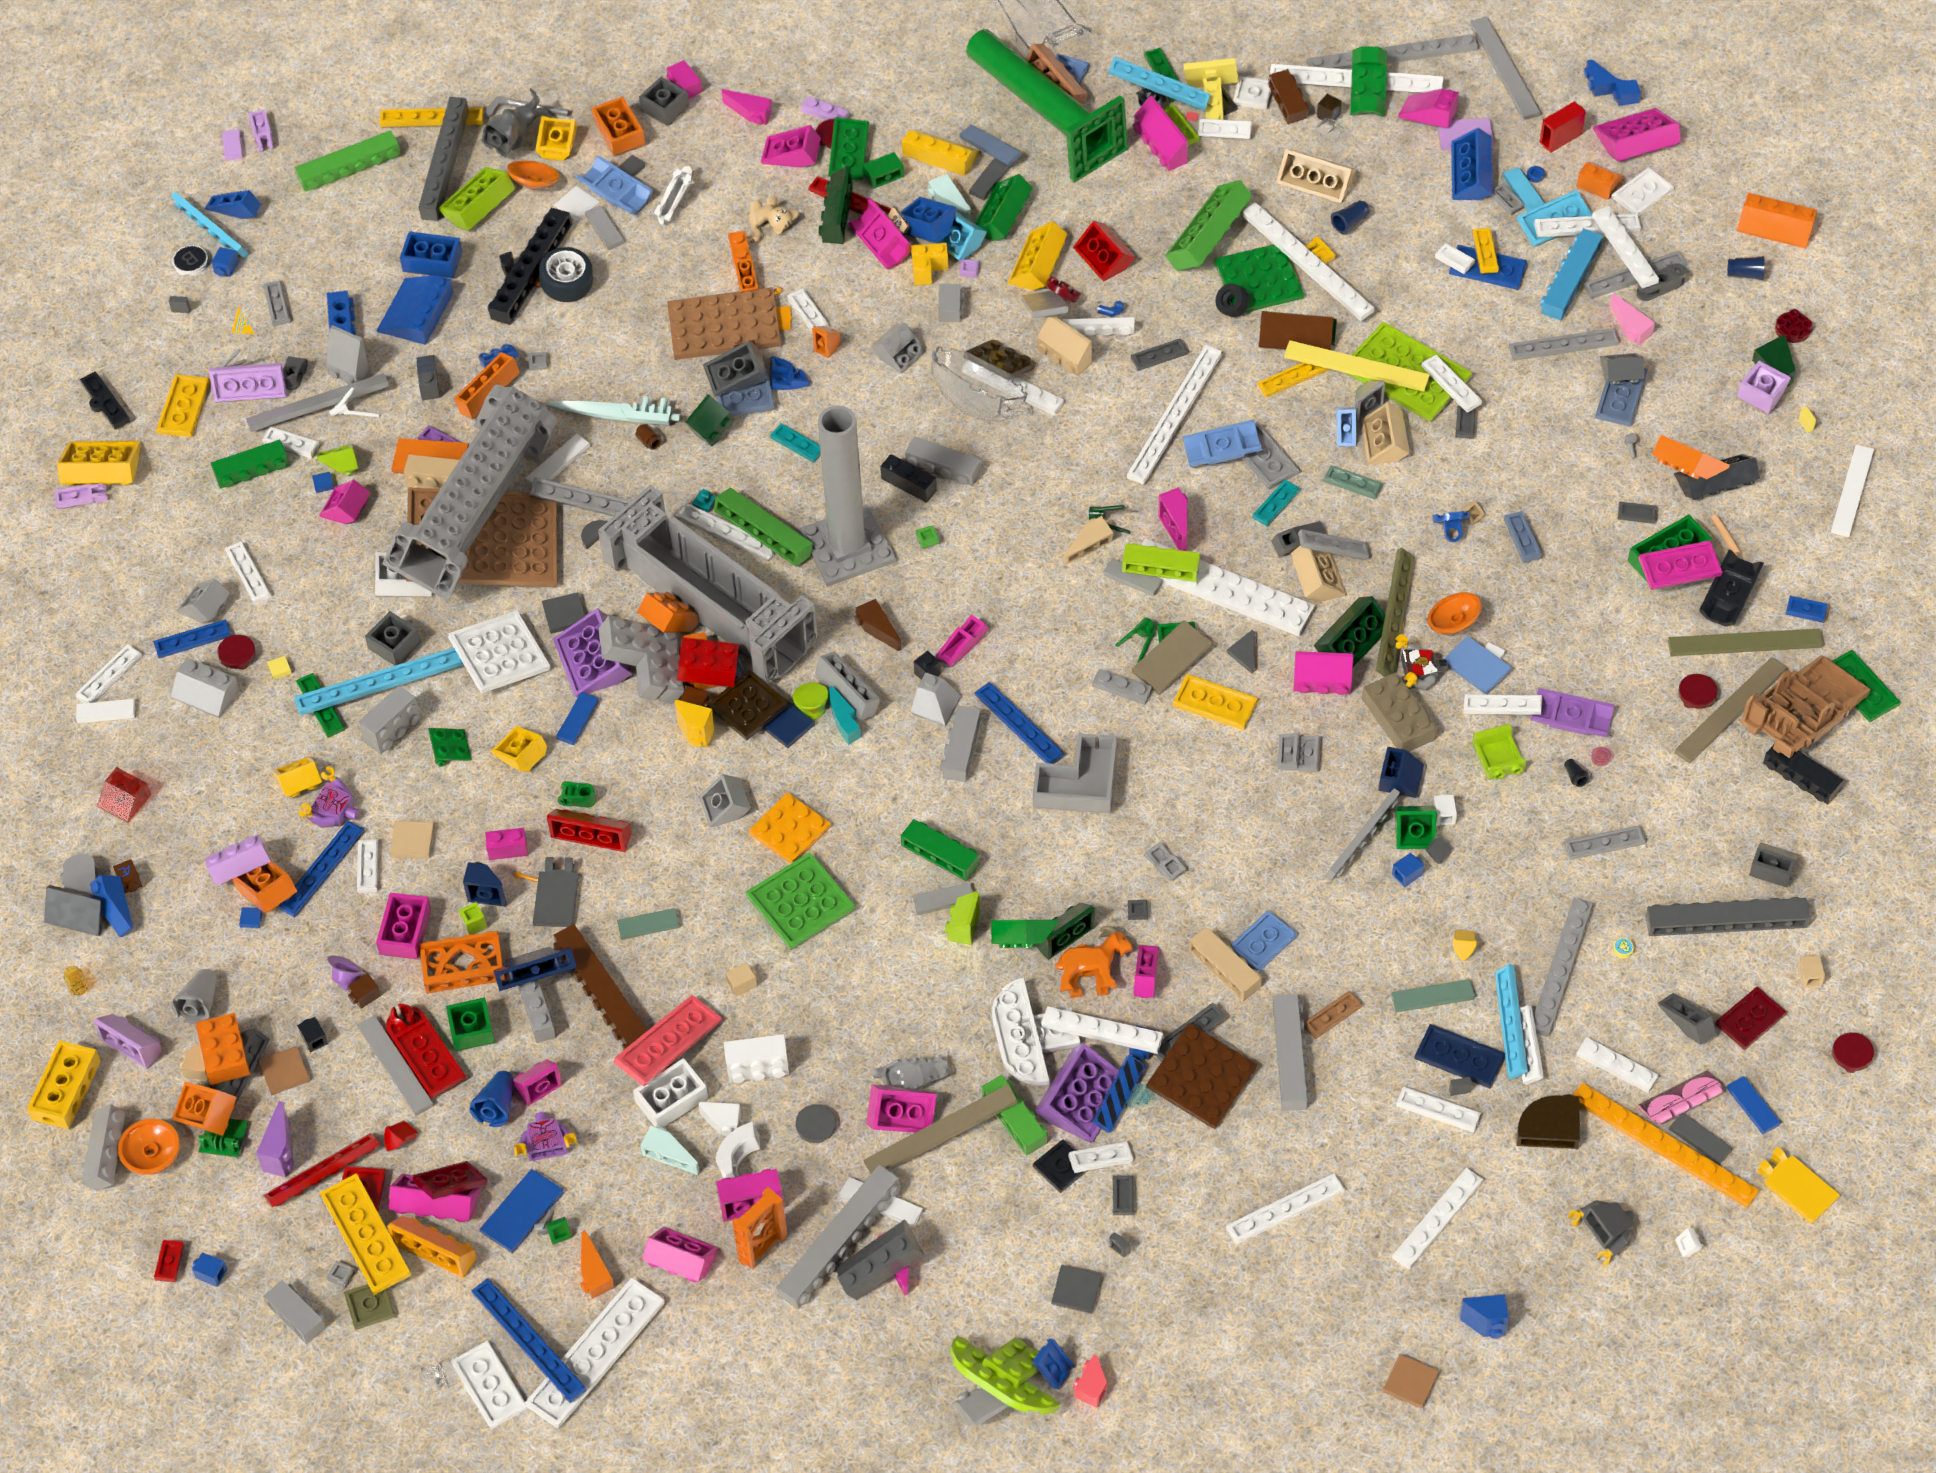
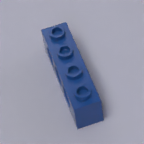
M348 290L327 293L329 333L330 327L333 325L356 335L355 324H352V321H355L354 310L351 311V308H354L353 297H349Z

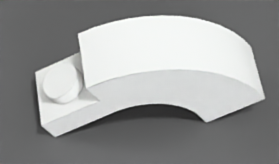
M753 1122L744 1124L732 1131L719 1146L716 1154V1163L723 1178L738 1177V1166L741 1160L749 1153L760 1150L759 1134Z

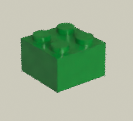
M485 997L446 1006L455 1052L495 1043Z

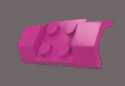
M869 198L868 209L862 216L848 223L886 269L900 265L909 255L910 242L872 198Z

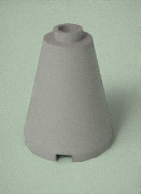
M199 970L173 999L171 1004L172 1010L178 1017L180 1015L185 1017V1021L195 1024L196 1022L207 1020L211 1015L217 976L212 970Z

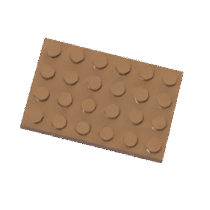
M773 287L744 291L743 293L739 291L667 301L674 360L724 354L733 349L734 345L751 340L755 341L759 349L781 346Z

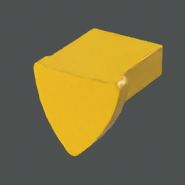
M1455 930L1454 938L1452 939L1453 947L1462 961L1467 959L1476 947L1475 931Z

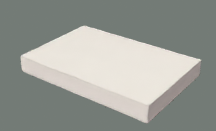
M1648 167L1614 192L1612 199L1632 214L1638 213V216H1640L1674 190V186Z

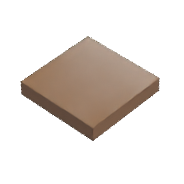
M297 1046L259 1059L271 1096L310 1082Z
M1399 1354L1383 1388V1392L1422 1409L1439 1374V1370Z

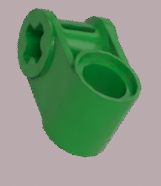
M571 781L562 782V792L557 800L559 804L590 808L596 804L597 799L591 784Z

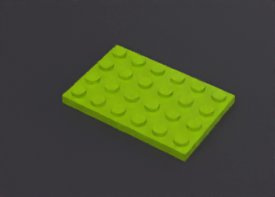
M1384 321L1352 354V356L1426 374L1428 373L1422 368V362L1437 355L1465 384L1472 377L1471 371ZM1346 373L1363 384L1369 381H1377ZM1430 375L1425 392L1385 382L1384 396L1429 422L1452 399Z

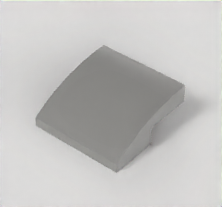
M1298 733L1279 734L1278 769L1318 772L1321 740L1319 735L1300 737Z

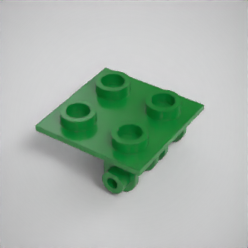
M428 728L435 763L439 767L445 766L447 760H472L465 729Z
M229 1119L228 1127L223 1136L205 1130L204 1134L199 1135L198 1143H201L198 1152L238 1158L248 1121Z

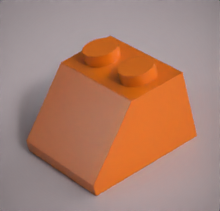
M1586 162L1578 174L1577 187L1609 200L1624 178V175L1594 162Z

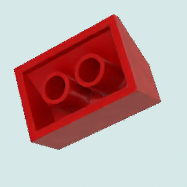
M1094 220L1073 246L1074 250L1102 281H1106L1125 271L1135 259L1133 253L1105 223Z

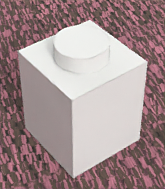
M1453 794L1434 796L1433 806L1436 809V826L1455 824L1457 813Z

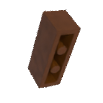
M1289 69L1269 74L1268 86L1286 123L1292 124L1307 119L1309 105L1304 101L1302 91L1297 87L1293 74L1291 75Z

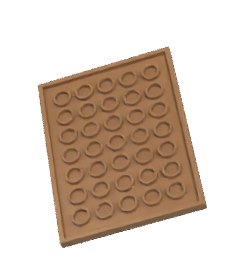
M408 487L407 523L412 525L420 524L426 510L440 489ZM505 492L466 552L465 556L468 559V563L458 584L556 587V502L531 497L529 492ZM417 541V544L421 545L424 548L427 547L426 545ZM428 548L429 551L447 560L444 555L436 552L431 548ZM406 578V582H413L412 580Z

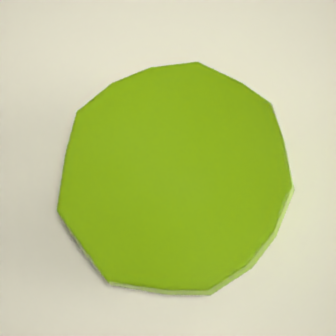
M811 682L801 684L793 692L792 698L795 707L809 718L816 720L824 714L829 696L825 686Z

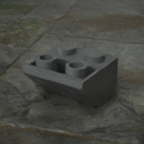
M1760 842L1749 876L1788 887L1798 854Z

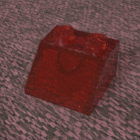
M116 767L104 782L97 807L129 823L150 798L151 792L146 782Z

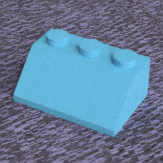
M956 211L950 234L939 243H947V252L962 261L980 247L987 231Z

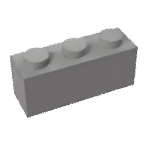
M538 980L519 985L521 998L536 1044L556 1038Z
M281 1280L263 1296L266 1305L308 1344L326 1328L323 1321L325 1318L319 1310L314 1311L311 1308V1303L304 1296L301 1298L297 1294V1289L291 1283L287 1285Z

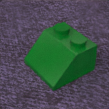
M1395 806L1396 849H1427L1436 836V809L1434 806Z

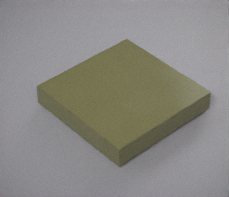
M366 1284L344 1292L355 1330L395 1318L387 1289L374 1295L369 1285Z

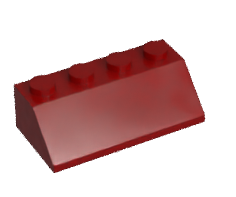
M554 809L547 815L551 838L626 852L632 834L630 823L626 821L611 820L602 816H590L587 813H575L567 809Z

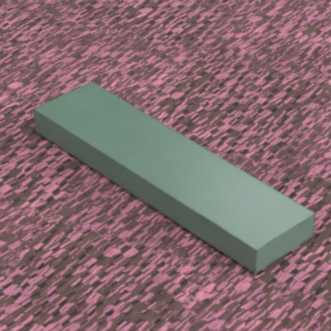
M1470 979L1395 991L1391 992V998L1397 1013L1474 1000V993Z

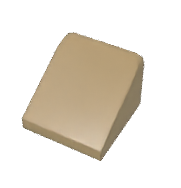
M1475 500L1459 510L1469 511L1470 519H1466V521L1471 525H1474L1485 516V513Z

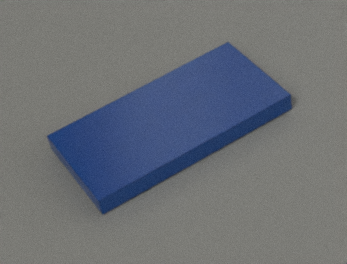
M1462 245L1457 246V250L1475 259V262L1465 274L1450 267V275L1511 289H1519L1527 260L1496 253L1499 267L1498 272L1480 274L1475 248Z
M530 1169L482 1225L480 1232L513 1253L534 1229L535 1223H539L548 1210L562 1196L564 1190L538 1172Z

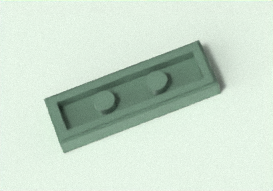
M1333 465L1329 467L1324 477V482L1374 500L1382 487V483Z
M675 908L617 920L621 940L679 928Z

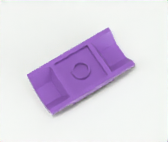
M1542 688L1538 689L1537 695H1542L1541 715H1532L1530 721L1548 724L1552 728L1583 735L1589 733L1607 737L1614 704Z

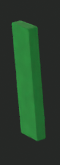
M1160 47L1144 52V56L1153 72L1179 81ZM1167 97L1170 103L1178 101L1170 97Z
M314 673L296 680L302 694L322 688ZM332 706L313 712L327 738L345 731Z

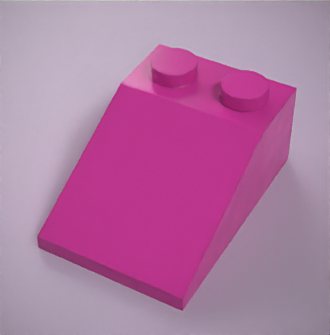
M1438 89L1409 95L1398 118L1449 128L1458 110L1459 92L1451 89Z
M811 125L767 136L761 163L799 168L815 164L821 137Z
M1178 487L1159 495L1158 517L1178 550L1186 551L1187 504L1189 501L1187 495L1182 493Z
M872 1084L866 1124L873 1130L916 1133L933 1123L937 1094L896 1086Z

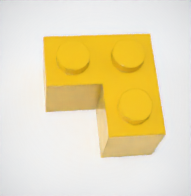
M947 243L911 245L914 286L932 285L931 271L948 270Z

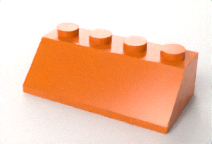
M1748 192L1737 232L1806 249L1814 226L1817 209Z
M1660 435L1652 452L1653 456L1658 457V462L1696 479H1699V477L1708 479L1728 469L1730 466L1663 435Z

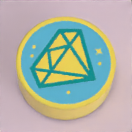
M1619 938L1614 942L1613 952L1617 957L1628 958L1632 955L1634 945L1631 940Z

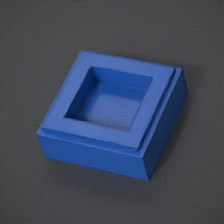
M330 471L312 475L316 493L334 489Z
M242 907L239 922L240 928H260L262 911L259 908Z

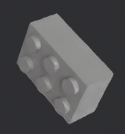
M398 685L359 721L364 743L380 755L385 750H389L392 744L398 738L403 737L406 731L411 726L416 725L421 718L416 697Z

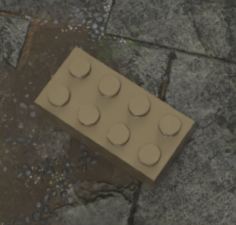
M1397 672L1363 687V702L1396 748L1410 752L1435 740L1436 727Z

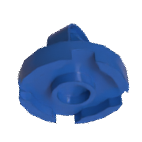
M1469 511L1433 515V523L1443 522L1444 536L1449 542H1456L1461 539V520L1470 519ZM1451 528L1458 531L1456 539H1452L1448 535Z

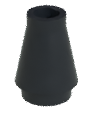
M1569 759L1564 763V767L1573 785L1581 787L1589 781L1588 772L1577 764L1574 759Z

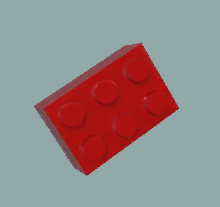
M682 637L677 681L734 687L739 644Z

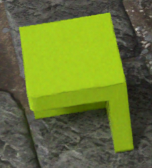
M477 902L458 910L466 925L468 934L474 935L487 929L485 917Z

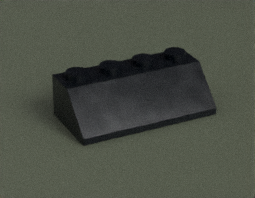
M1739 454L1722 459L1720 461L1729 464V468L1708 479L1703 477L1696 479L1680 471L1674 473V476L1684 495L1692 498V500L1702 499L1703 495L1719 494L1721 493L1720 490L1723 489L1733 490L1738 488L1737 485L1754 484L1755 480L1760 479L1756 457Z

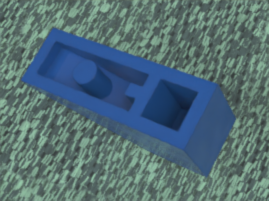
M250 190L213 195L205 209L244 219L256 216L261 203Z
M101 874L90 883L93 896L104 898L103 914L118 936L123 937L134 927L121 877Z

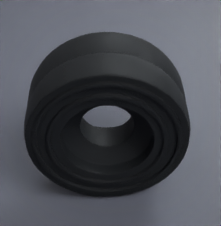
M1230 283L1219 289L1215 302L1217 309L1222 314L1238 317L1247 310L1250 298L1245 288ZM1235 296V303L1230 305V298Z

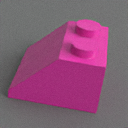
M355 479L337 486L333 489L319 516L342 524L355 522L360 517L359 512L361 508L367 504L370 492Z
M548 1059L538 1062L533 1068L527 1072L520 1073L513 1079L515 1090L527 1106L562 1086L557 1064Z

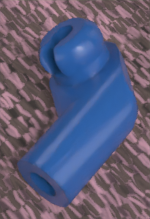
M1116 301L1112 307L1099 305L1097 313L1113 317L1123 312L1124 303Z

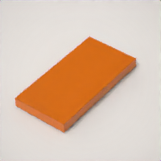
M398 438L391 470L393 473L404 474L409 454L460 460L469 447V443Z

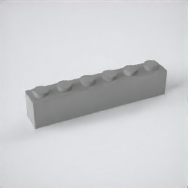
M1298 994L1273 995L1282 1111L1306 1110L1307 1103L1310 1102V1090H1306V1085L1309 1084L1308 1072H1304V1067H1307V1055H1303L1302 1050L1306 1048L1305 1037H1301V1031H1304V1020L1300 1019L1299 1014H1302V1002H1298Z

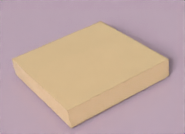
M395 821L390 849L391 858H430L434 829L433 822Z

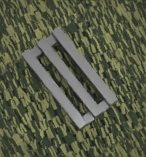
M1504 183L1493 188V194L1490 196L1511 216L1514 215V212L1517 213L1520 209L1525 208V204Z

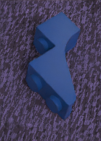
M1587 60L1586 68H1584L1583 72L1584 77L1588 78V88L1590 91L1592 90L1594 97L1613 94V99L1617 100L1618 106L1639 103L1641 91L1636 79H1618L1596 61Z

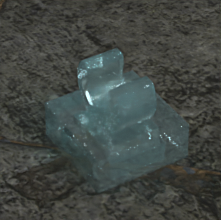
M1139 1082L1134 1087L1125 1105L1131 1109L1136 1104L1144 1108L1151 1099L1148 1094L1143 1093L1146 1086Z

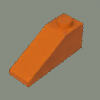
M584 1230L581 1232V1277L583 1282L580 1285L584 1293H589L593 1299L613 1289L614 1283L587 1232Z

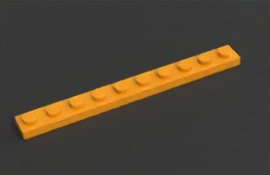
M1581 1083L1573 1096H1579L1580 1107L1744 1207L1748 1208L1758 1194L1759 1189L1586 1084Z

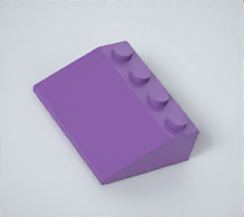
M598 608L553 638L576 697L581 692L589 694L616 685L632 674L628 664L602 659L599 627L608 615Z
M1082 1043L1072 1049L1035 1109V1112L1050 1124L1092 1143L1100 1130V1127L1092 1123L1119 1070L1086 1044Z

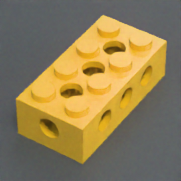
M61 1040L58 1041L27 1107V1111L33 1121L70 1129L101 1062L96 1049Z

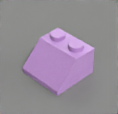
M1758 361L1741 382L1737 397L1769 414L1780 400L1791 377Z

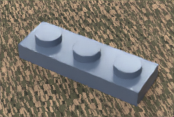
M1523 512L1504 515L1505 524L1523 563L1541 559V552Z

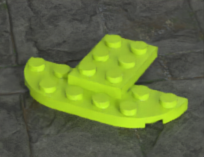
M959 1335L954 1338L949 1354L953 1357V1365L966 1378L1005 1404L1027 1413L1028 1410L1032 1412L1040 1411L1039 1415H1046L1058 1411L1061 1403L1056 1401L1051 1395L1038 1389L1036 1385L1026 1381L1039 1372L1032 1363L1039 1351L1028 1346L1023 1340L1014 1337L996 1351L987 1355L982 1349L969 1343L967 1339Z

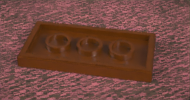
M1262 311L1259 347L1286 350L1289 341L1331 350L1334 317Z

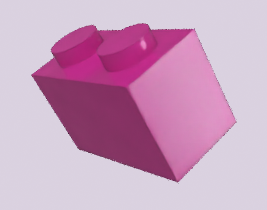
M685 60L666 68V79L686 90L688 99L702 93L701 80Z
M524 827L485 832L489 860L528 856Z

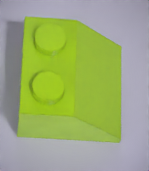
M975 891L960 896L956 899L955 905H951L950 916L952 917L950 921L946 922L945 933H948V941L971 945L980 915V892Z

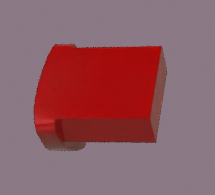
M406 1121L385 1127L384 1142L386 1150L392 1151L404 1143L415 1139L418 1131Z

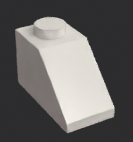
M699 1102L700 1115L718 1134L728 1136L732 1131L740 1127V1104Z

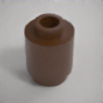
M642 424L637 427L635 436L646 448L654 450L660 446V435L649 424Z

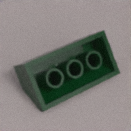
M845 166L831 174L830 181H827L826 192L828 194L824 196L825 211L822 210L821 221L823 223L819 225L818 231L819 236L822 238V243H844L853 191L850 166Z
M1373 596L1359 597L1314 644V647L1318 652L1353 654V668L1382 637L1385 613Z

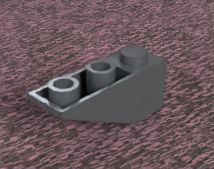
M1321 521L1293 527L1276 534L1271 542L1278 557L1289 554L1300 546L1298 532L1301 529L1326 534Z

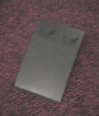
M747 341L703 364L714 396L750 387L769 378L759 347L751 341Z

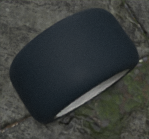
M556 248L547 253L540 263L541 287L550 298L556 301H577L583 298L592 287L593 268L591 261L585 253L576 248Z

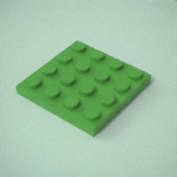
M811 852L746 891V897L790 950L855 910V905Z

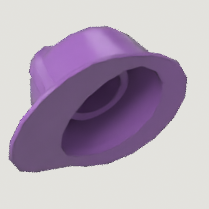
M329 956L327 958L328 963L332 966V980L338 983L344 990H349L348 985L359 979L361 975H364V972L349 959L340 956Z

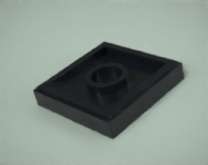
M1064 1139L1033 1163V1167L1060 1194L1087 1172L1074 1173L1068 1155L1069 1152L1075 1150Z

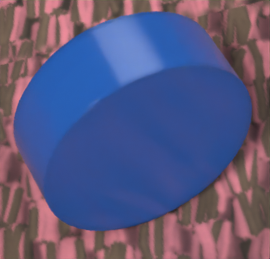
M1539 166L1530 167L1527 170V179L1533 183L1541 182L1545 174L1543 168Z

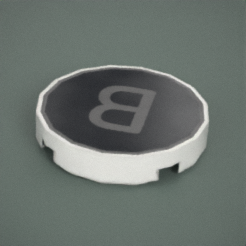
M189 245L182 247L173 256V266L181 275H196L207 267L208 256L206 251L200 246Z

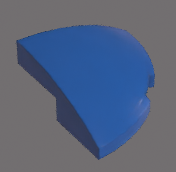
M771 356V389L791 390L809 386L808 377L801 369L797 372V369L792 366L791 362Z

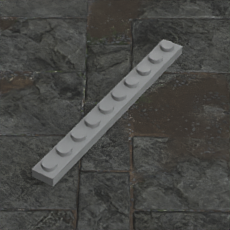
M1474 34L1381 48L1387 51V64L1477 51L1478 46ZM1352 52L1307 58V66L1352 69Z

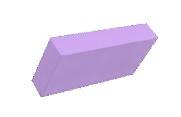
M239 129L222 131L225 161L243 158Z

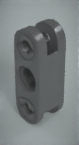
M1675 263L1655 271L1659 278L1658 283L1643 289L1638 283L1637 297L1642 301H1650L1680 288L1685 282L1686 267L1680 263Z

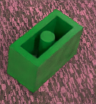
M895 152L863 164L864 176L873 189L904 177V165Z

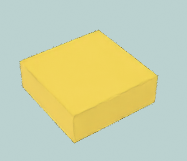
M1802 408L1799 421L1807 433L1812 432L1816 419L1809 408Z
M285 656L267 662L274 680L292 674Z

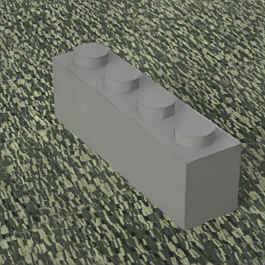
M916 436L913 437L905 451V460L909 464L925 469L927 472L942 475L944 478H951L961 484L972 486L981 471V459Z
M835 651L820 656L815 671L818 677L828 687L833 686L855 710V716L860 721L875 716L880 698Z
M958 705L957 712H953L951 721L953 728H949V744H945L944 755L946 757L945 760H941L940 771H943V779L966 782L981 721V709Z
M111 1104L94 1111L81 1183L96 1191L113 1185L118 1160V1143L122 1136L126 1116L125 1111Z

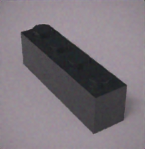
M1773 744L1766 752L1763 764L1768 769L1776 771L1785 780L1798 785L1801 790L1812 794L1818 801L1828 805L1840 792L1844 779L1800 751H1795L1793 756L1788 758L1783 753L1776 752L1773 749Z

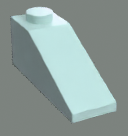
M948 174L928 181L929 189H927V193L930 199L955 206L957 212L971 220V209Z
M650 1126L640 1145L642 1155L698 1175V1162L666 1129Z

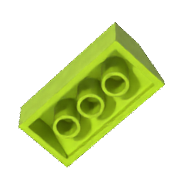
M484 167L444 202L438 210L457 228L469 231L481 219L485 218L492 209L496 208L504 198H507L515 187L507 172Z

